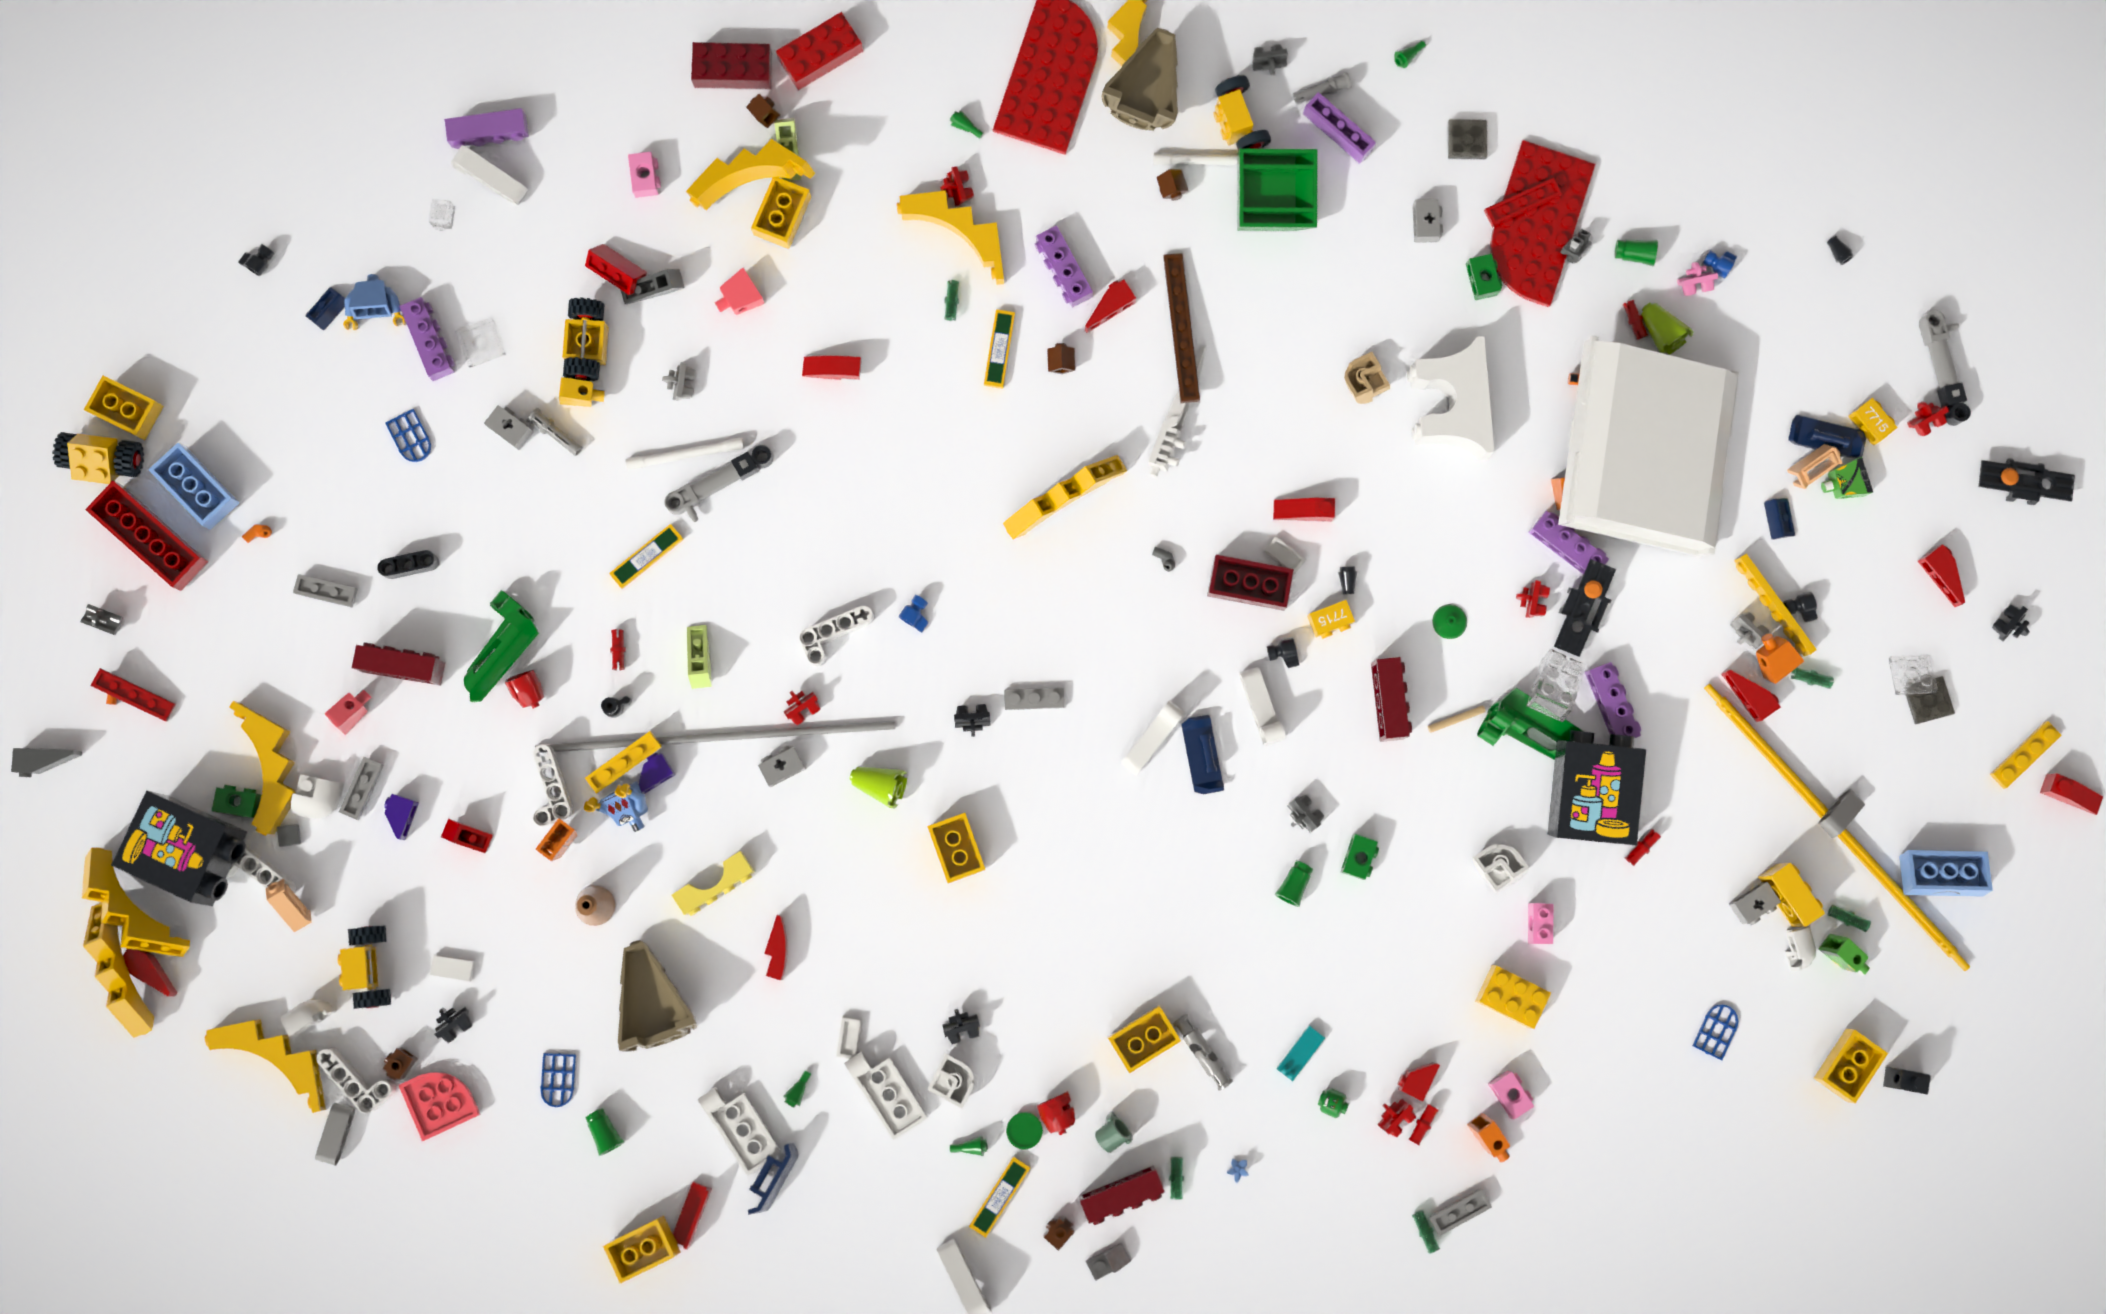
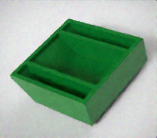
M1239 149L1237 153V231H1300L1317 228L1318 149Z

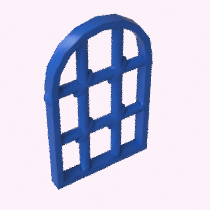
M414 409L385 422L399 453L406 460L420 462L428 457L431 452V442ZM412 412L418 421L413 426L407 416ZM402 417H405L409 425L405 430L401 429L397 421ZM393 422H395L399 433L396 435L393 434L389 426ZM418 426L421 427L426 437L422 440H419L415 432V428ZM412 431L416 439V443L412 445L409 444L405 433ZM399 436H402L406 443V448L402 450L396 440ZM425 441L428 442L427 452L422 446ZM419 445L424 455L420 459H417L413 452V447ZM409 450L413 459L407 458L403 452Z
M1723 1004L1710 1008L1705 1015L1692 1046L1722 1061L1737 1031L1739 1021L1735 1010ZM1720 1007L1715 1017L1710 1015L1714 1009ZM1724 1007L1731 1010L1725 1022L1719 1020ZM1733 1014L1735 1016L1734 1027L1729 1025ZM1708 1018L1714 1020L1710 1031H1703ZM1716 1024L1724 1025L1720 1036L1715 1037L1711 1035ZM1730 1028L1732 1033L1728 1041L1721 1040L1725 1030ZM1701 1033L1707 1036L1702 1048L1696 1046ZM1711 1038L1717 1041L1712 1053L1705 1050ZM1722 1043L1726 1046L1721 1057L1715 1055V1052Z
M543 1053L540 1091L541 1097L547 1105L555 1108L562 1107L572 1099L575 1089V1054ZM546 1056H552V1067L550 1069H545ZM555 1056H563V1068L561 1070H555ZM567 1057H573L572 1070H566ZM544 1073H551L549 1087H544ZM556 1073H562V1085L560 1087H553L554 1075ZM567 1073L572 1074L571 1088H565V1075ZM543 1090H550L549 1102L544 1097ZM554 1091H561L560 1105L552 1104ZM571 1091L569 1099L564 1103V1093Z

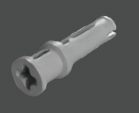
M1346 71L1338 77H1329L1327 82L1293 93L1296 105L1311 100L1318 92L1321 95L1328 93L1336 94L1337 91L1344 88H1352V81L1349 73Z
M536 408L529 415L527 422L537 426L542 434L551 436L572 453L573 456H577L583 447L554 425V420L552 418L548 419L541 413L539 408Z

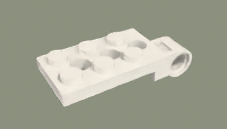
M860 1052L844 1063L893 1141L928 1119L891 1058L872 1068L865 1055ZM879 1071L883 1074L884 1079L881 1083L873 1081L872 1075L874 1072ZM892 1089L895 1093L894 1098L889 1101L884 1099V1090ZM897 1106H902L905 1109L904 1117L898 1118L894 1115V1109Z
M716 1087L698 1098L701 1108L707 1114L712 1124L716 1126L747 1176L763 1167L768 1154L775 1158L782 1154L781 1149L745 1093L728 1104ZM729 1107L737 1109L738 1115L736 1118L731 1119L727 1116V1109ZM745 1124L749 1128L746 1136H741L738 1133L739 1125ZM750 1142H757L760 1149L757 1153L749 1151L748 1146Z

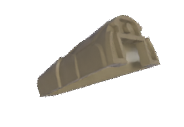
M1157 27L1137 47L1135 53L1122 65L1118 72L1105 84L1101 96L1102 102L1105 107L1111 109L1110 114L1116 119L1131 127L1147 131H1154L1155 128L1159 127L1164 130L1174 124L1178 115L1176 34Z
M641 940L633 941L630 943V946L623 948L617 1040L619 1051L622 1052L637 1051V1047L649 1049L661 1046L690 1034L691 1028L695 1030L698 1027L694 1014L665 973L666 969L649 946Z

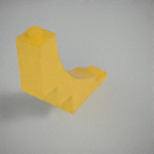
M1127 0L1108 20L1107 29L1120 39L1118 44L1112 49L1111 57L1121 66L1135 53L1139 46L1138 34L1146 14L1147 5L1145 3L1148 0Z
M770 139L756 156L743 148L729 165L716 158L686 190V193L691 197L689 201L696 208L700 206L707 210L729 191L745 183L771 177L792 179L796 173L811 179L815 172L807 161L773 139Z
M946 190L899 196L900 202L896 203L897 213L902 214V220L931 222L953 231L969 244L984 268L991 267V277L996 279V285L1004 284L997 222L973 225L971 206L948 209Z
M1118 455L1087 465L1070 479L1059 482L1044 495L1029 501L1003 522V525L1013 540L1024 536L1062 508L1105 485L1111 479L1125 474L1128 470Z
M232 701L229 708L234 710L233 714L244 720L240 727L252 741L262 769V795L257 813L251 825L257 827L255 831L264 836L267 834L275 835L277 827H280L291 809L292 795L296 793V790L283 784L295 762L278 753L291 731L240 702Z
M91 847L84 862L81 899L102 902L101 923L122 926L120 947L183 957L190 947V940L182 939L181 937H170V927L156 921L139 909L126 895L116 877L114 867L111 866L113 862L112 851Z
M102 902L91 906L83 947L97 962L94 977L108 992L106 1008L133 1038L145 1035L152 1031L155 1016L143 1002L129 975L120 947L118 926L101 923Z
M261 1019L206 1030L204 1040L209 1050L236 1049L264 1058L287 1077L297 1095L309 1093L307 1104L312 1113L326 1110L316 1049L292 1054L288 1034L264 1039Z

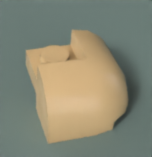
M1373 352L1350 362L1345 371L1344 379L1347 388L1359 404L1372 402L1373 397L1390 390L1391 385L1381 371V365Z

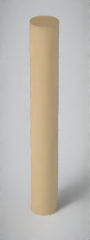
M1481 705L1428 725V730L1432 733L1486 712L1485 707Z

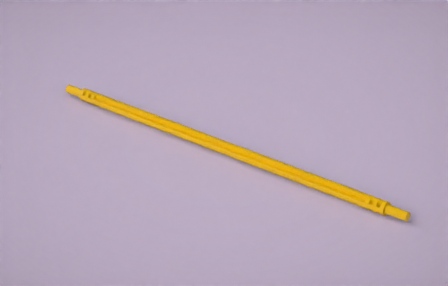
M1710 683L1707 684L1704 689L1717 702L1716 705L1815 813L1822 818L1829 809L1725 696L1722 697ZM1847 829L1839 834L1838 838L1949 958L1951 957L1963 971H1967L1971 966L1958 953V949L1908 895L1903 894L1901 887Z

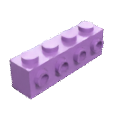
M1319 92L1305 106L1303 115L1359 164L1373 151L1376 144L1373 138L1362 131L1356 123L1346 117L1341 110L1337 109Z
M522 108L444 119L447 142L451 148L460 149L462 145L483 146L485 143L491 142L500 144L505 140L521 141L529 137L526 114Z
M1057 225L1036 235L1035 248L1039 254H1043L1045 258L1043 262L1047 270H1052L1054 274L1052 277L1057 287H1061L1065 303H1069L1073 308L1091 299L1093 291Z
M420 297L400 305L427 376L432 381L455 373L452 367L455 366L454 360L446 352L448 345L444 337L439 335L438 331L441 328L436 319L433 320L431 313H434L430 302H426Z
M1545 511L1528 532L1582 574H1584L1590 559L1602 564H1606L1609 560L1606 556L1607 554L1602 549L1592 546L1590 540L1584 536L1580 537L1574 532V528L1558 525L1559 517L1553 512Z
M1612 662L1586 671L1585 675L1609 734L1634 736V739L1640 737L1641 726L1634 719V709L1631 703L1627 702L1625 697L1626 689L1619 682L1617 667Z

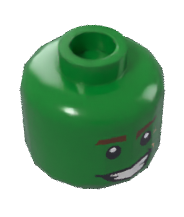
M1329 1088L1327 1091L1323 1090L1317 1104L1320 1106L1322 1113L1333 1118H1338L1341 1113L1345 1115L1349 1107V1103L1346 1102V1094L1333 1088Z

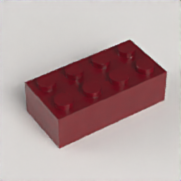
M692 42L691 81L694 88L771 90L772 49L770 44Z
M1216 554L1213 559L1207 597L1285 611L1288 605L1294 569Z
M363 642V645L356 644L351 668L362 673L441 686L446 662L441 661L439 656H435L432 653L423 652V655H420V653L409 649H403V652H401V650L391 646H383V649H381L376 644Z
M1401 657L1376 659L1371 663L1379 741L1404 740L1410 737V733H1412V723L1408 721L1407 713H1410L1409 701H1406L1405 698L1408 687L1407 682L1403 681L1405 664L1401 662Z
M1152 1165L1078 1197L1088 1224L1098 1225L1105 1221V1217L1112 1215L1114 1218L1124 1214L1123 1210L1131 1207L1134 1210L1143 1206L1142 1202L1150 1199L1153 1202L1162 1198L1161 1194L1165 1193L1156 1168Z

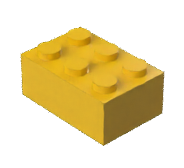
M772 177L751 226L753 235L790 249L811 200L810 190L779 177Z
M102 375L83 410L145 441L164 406Z
M966 813L927 826L948 884L986 870Z
M1791 862L1776 864L1758 876L1761 882L1769 883L1781 901L1777 906L1792 927H1807L1826 914L1822 909L1824 907L1821 901L1813 896L1810 885L1802 880L1799 876V869L1794 864H1791Z
M1491 965L1475 1002L1529 1029H1535L1551 992L1497 965Z
M1159 1005L1107 1037L1129 1074L1181 1042Z
M1846 1028L1819 1068L1814 1079L1846 1102L1856 1104L1888 1053L1855 1029Z
M664 1215L603 1246L620 1284L681 1253Z

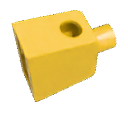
M561 377L559 390L560 405L592 407V401L604 402L605 390L594 389L593 382Z

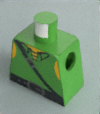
M1862 457L1829 472V480L1821 482L1823 493L1833 491L1835 499L1865 497L1873 493Z
M1829 934L1818 948L1819 951L1844 970L1858 972L1863 976L1870 969L1865 963L1868 960V955L1848 937Z

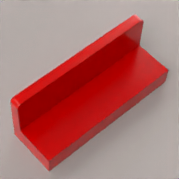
M605 244L588 250L585 267L628 295L634 293L637 280L647 276V271Z
M694 1181L691 1184L673 1231L677 1244L684 1246L683 1249L688 1250L691 1246L712 1188Z

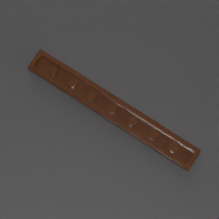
M1183 253L1163 255L1180 404L1200 402Z

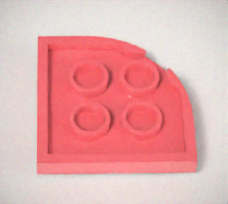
M442 1072L426 1073L398 1085L422 1142L481 1115L468 1087L460 1079Z

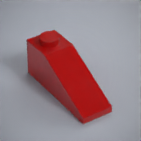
M1124 279L1120 282L1116 280L1108 286L1109 288L1085 325L1086 334L1136 304L1137 298Z
M1314 497L1273 500V520L1332 522L1335 518V498Z
M1942 544L1933 548L1917 562L1950 603L1957 607L1965 603L1956 559L1952 556V551Z
M1732 670L1721 673L1755 722L1763 721L1781 708L1779 699L1769 690Z
M2058 773L2047 774L2040 793L2094 815L2098 814L2103 799L2102 795Z
M126 949L123 958L130 975L168 997L177 995L178 992L154 954L147 951Z

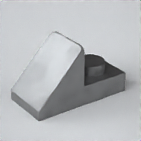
M1121 1242L1087 1260L1086 1264L1096 1281L1111 1272H1118L1130 1263L1131 1260Z

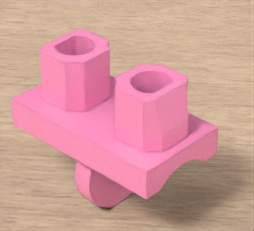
M1693 262L1691 269L1686 270V275L1692 274L1693 276L1677 279V285L1682 286L1683 293L1686 296L1697 294V283H1701L1702 292L1714 290V280L1718 279V274H1712V272L1701 274V272L1707 270L1706 266L1700 267L1698 262Z

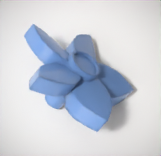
M1232 1159L1231 1165L1233 1168L1229 1169L1226 1173L1234 1175L1235 1183H1238L1241 1176H1249L1245 1170L1247 1160L1238 1162Z

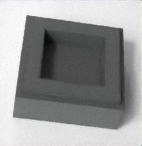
M299 824L277 827L279 847L301 844Z

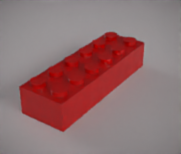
M114 480L85 509L174 589L182 591L208 563L202 555L129 490Z

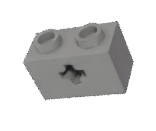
M1416 199L1412 205L1414 243L1437 242L1440 236L1443 235V224H1440L1442 205H1439V199Z
M497 405L484 424L517 450H520L533 433L529 428L531 424L523 418H520V420L515 418V412L507 406L503 409ZM508 423L513 425L511 429L506 427Z
M786 746L779 750L780 754L774 757L769 755L761 759L762 763L758 764V767L770 788L806 770L795 747L790 748V746ZM779 761L786 762L783 770L776 768L779 765Z
M1761 882L1732 901L1729 906L1742 924L1754 925L1761 920L1760 916L1763 914L1774 912L1777 909L1776 905L1781 903L1768 882ZM1755 901L1759 903L1756 905L1757 908L1753 907L1756 904Z

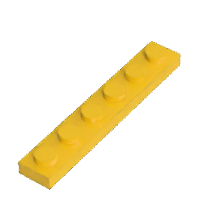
M1747 553L1734 560L1737 570L1748 579L1747 582L1750 588L1756 590L1760 596L1761 603L1769 608L1772 612V618L1783 627L1785 636L1789 639L1791 638L1794 642L1796 651L1804 657L1814 653L1817 650Z

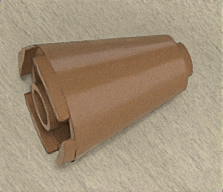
M589 886L578 894L575 901V912L583 923L590 926H599L607 923L615 912L616 902L613 894L602 886Z

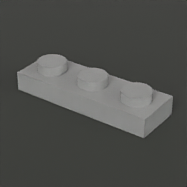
M301 574L297 575L293 593L296 595L353 608L358 591L355 587Z
M1064 688L1004 690L1005 710L1064 708Z
M363 757L339 813L356 820L360 819L384 766L383 764Z
M1480 1188L1428 1218L1437 1235L1441 1236L1492 1208V1205L1484 1190Z

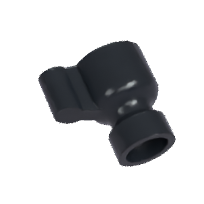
M263 244L257 249V254L245 252L238 261L240 265L246 267L259 277L268 266L267 260L271 259L275 254Z
M1812 592L1799 594L1795 600L1788 599L1783 601L1791 615L1799 611L1805 623L1818 619L1816 614L1817 603Z
M1293 637L1279 641L1276 646L1273 644L1266 646L1270 661L1282 657L1287 668L1300 666Z
M624 696L621 700L608 697L601 702V709L608 717L616 718L623 713L625 705L632 703V699L628 696Z

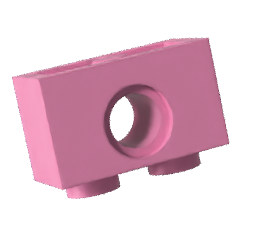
M651 151L628 154L632 192L635 198L659 195L658 188H661L660 177L656 176V170L659 169L657 158L653 157ZM643 172H650L647 177H641Z
M1528 903V944H1553L1554 904Z
M1506 1071L1489 1082L1488 1085L1509 1118L1515 1120L1534 1107L1532 1104L1534 1099L1529 1091H1524L1520 1085L1522 1080L1516 1072L1513 1074L1511 1071ZM1514 1088L1517 1091V1096L1511 1100L1508 1093Z

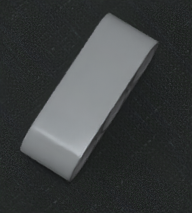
M1849 789L1836 800L1819 820L1818 824L1831 838H1835L1846 829L1865 806V803L1852 789Z
M336 1102L333 1103L321 1135L315 1160L334 1166L338 1164L354 1118L355 1108Z

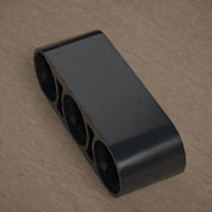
M422 550L385 558L378 563L377 570L388 579H396L433 571L439 565V558L431 551ZM428 556H431V557H432L431 563L428 564V565H425V564H424L425 558L428 557ZM411 560L412 566L409 569H405V563ZM392 564V571L385 573V568Z

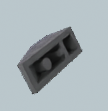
M666 269L638 279L633 294L628 295L622 290L621 294L624 304L627 305L681 290L685 286L680 269Z
M13 748L11 772L19 773L18 777L32 778V774H41L82 756V751Z

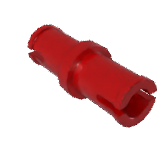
M1633 299L1628 301V303L1622 304L1629 319L1627 322L1629 325L1631 324L1636 340L1649 336L1642 322L1643 317L1639 314L1635 300Z
M617 629L611 630L612 647L610 648V653H612V670L617 671V662H619V671L625 670L624 653L626 652V647H624V630L619 629L617 637Z
M1651 829L1641 841H1637V846L1624 857L1628 863L1631 862L1632 866H1635L1645 854H1649V849L1661 836L1654 829Z
M1427 1104L1420 1119L1416 1120L1417 1125L1409 1137L1410 1141L1420 1146L1427 1130L1432 1128L1430 1125L1439 1109Z

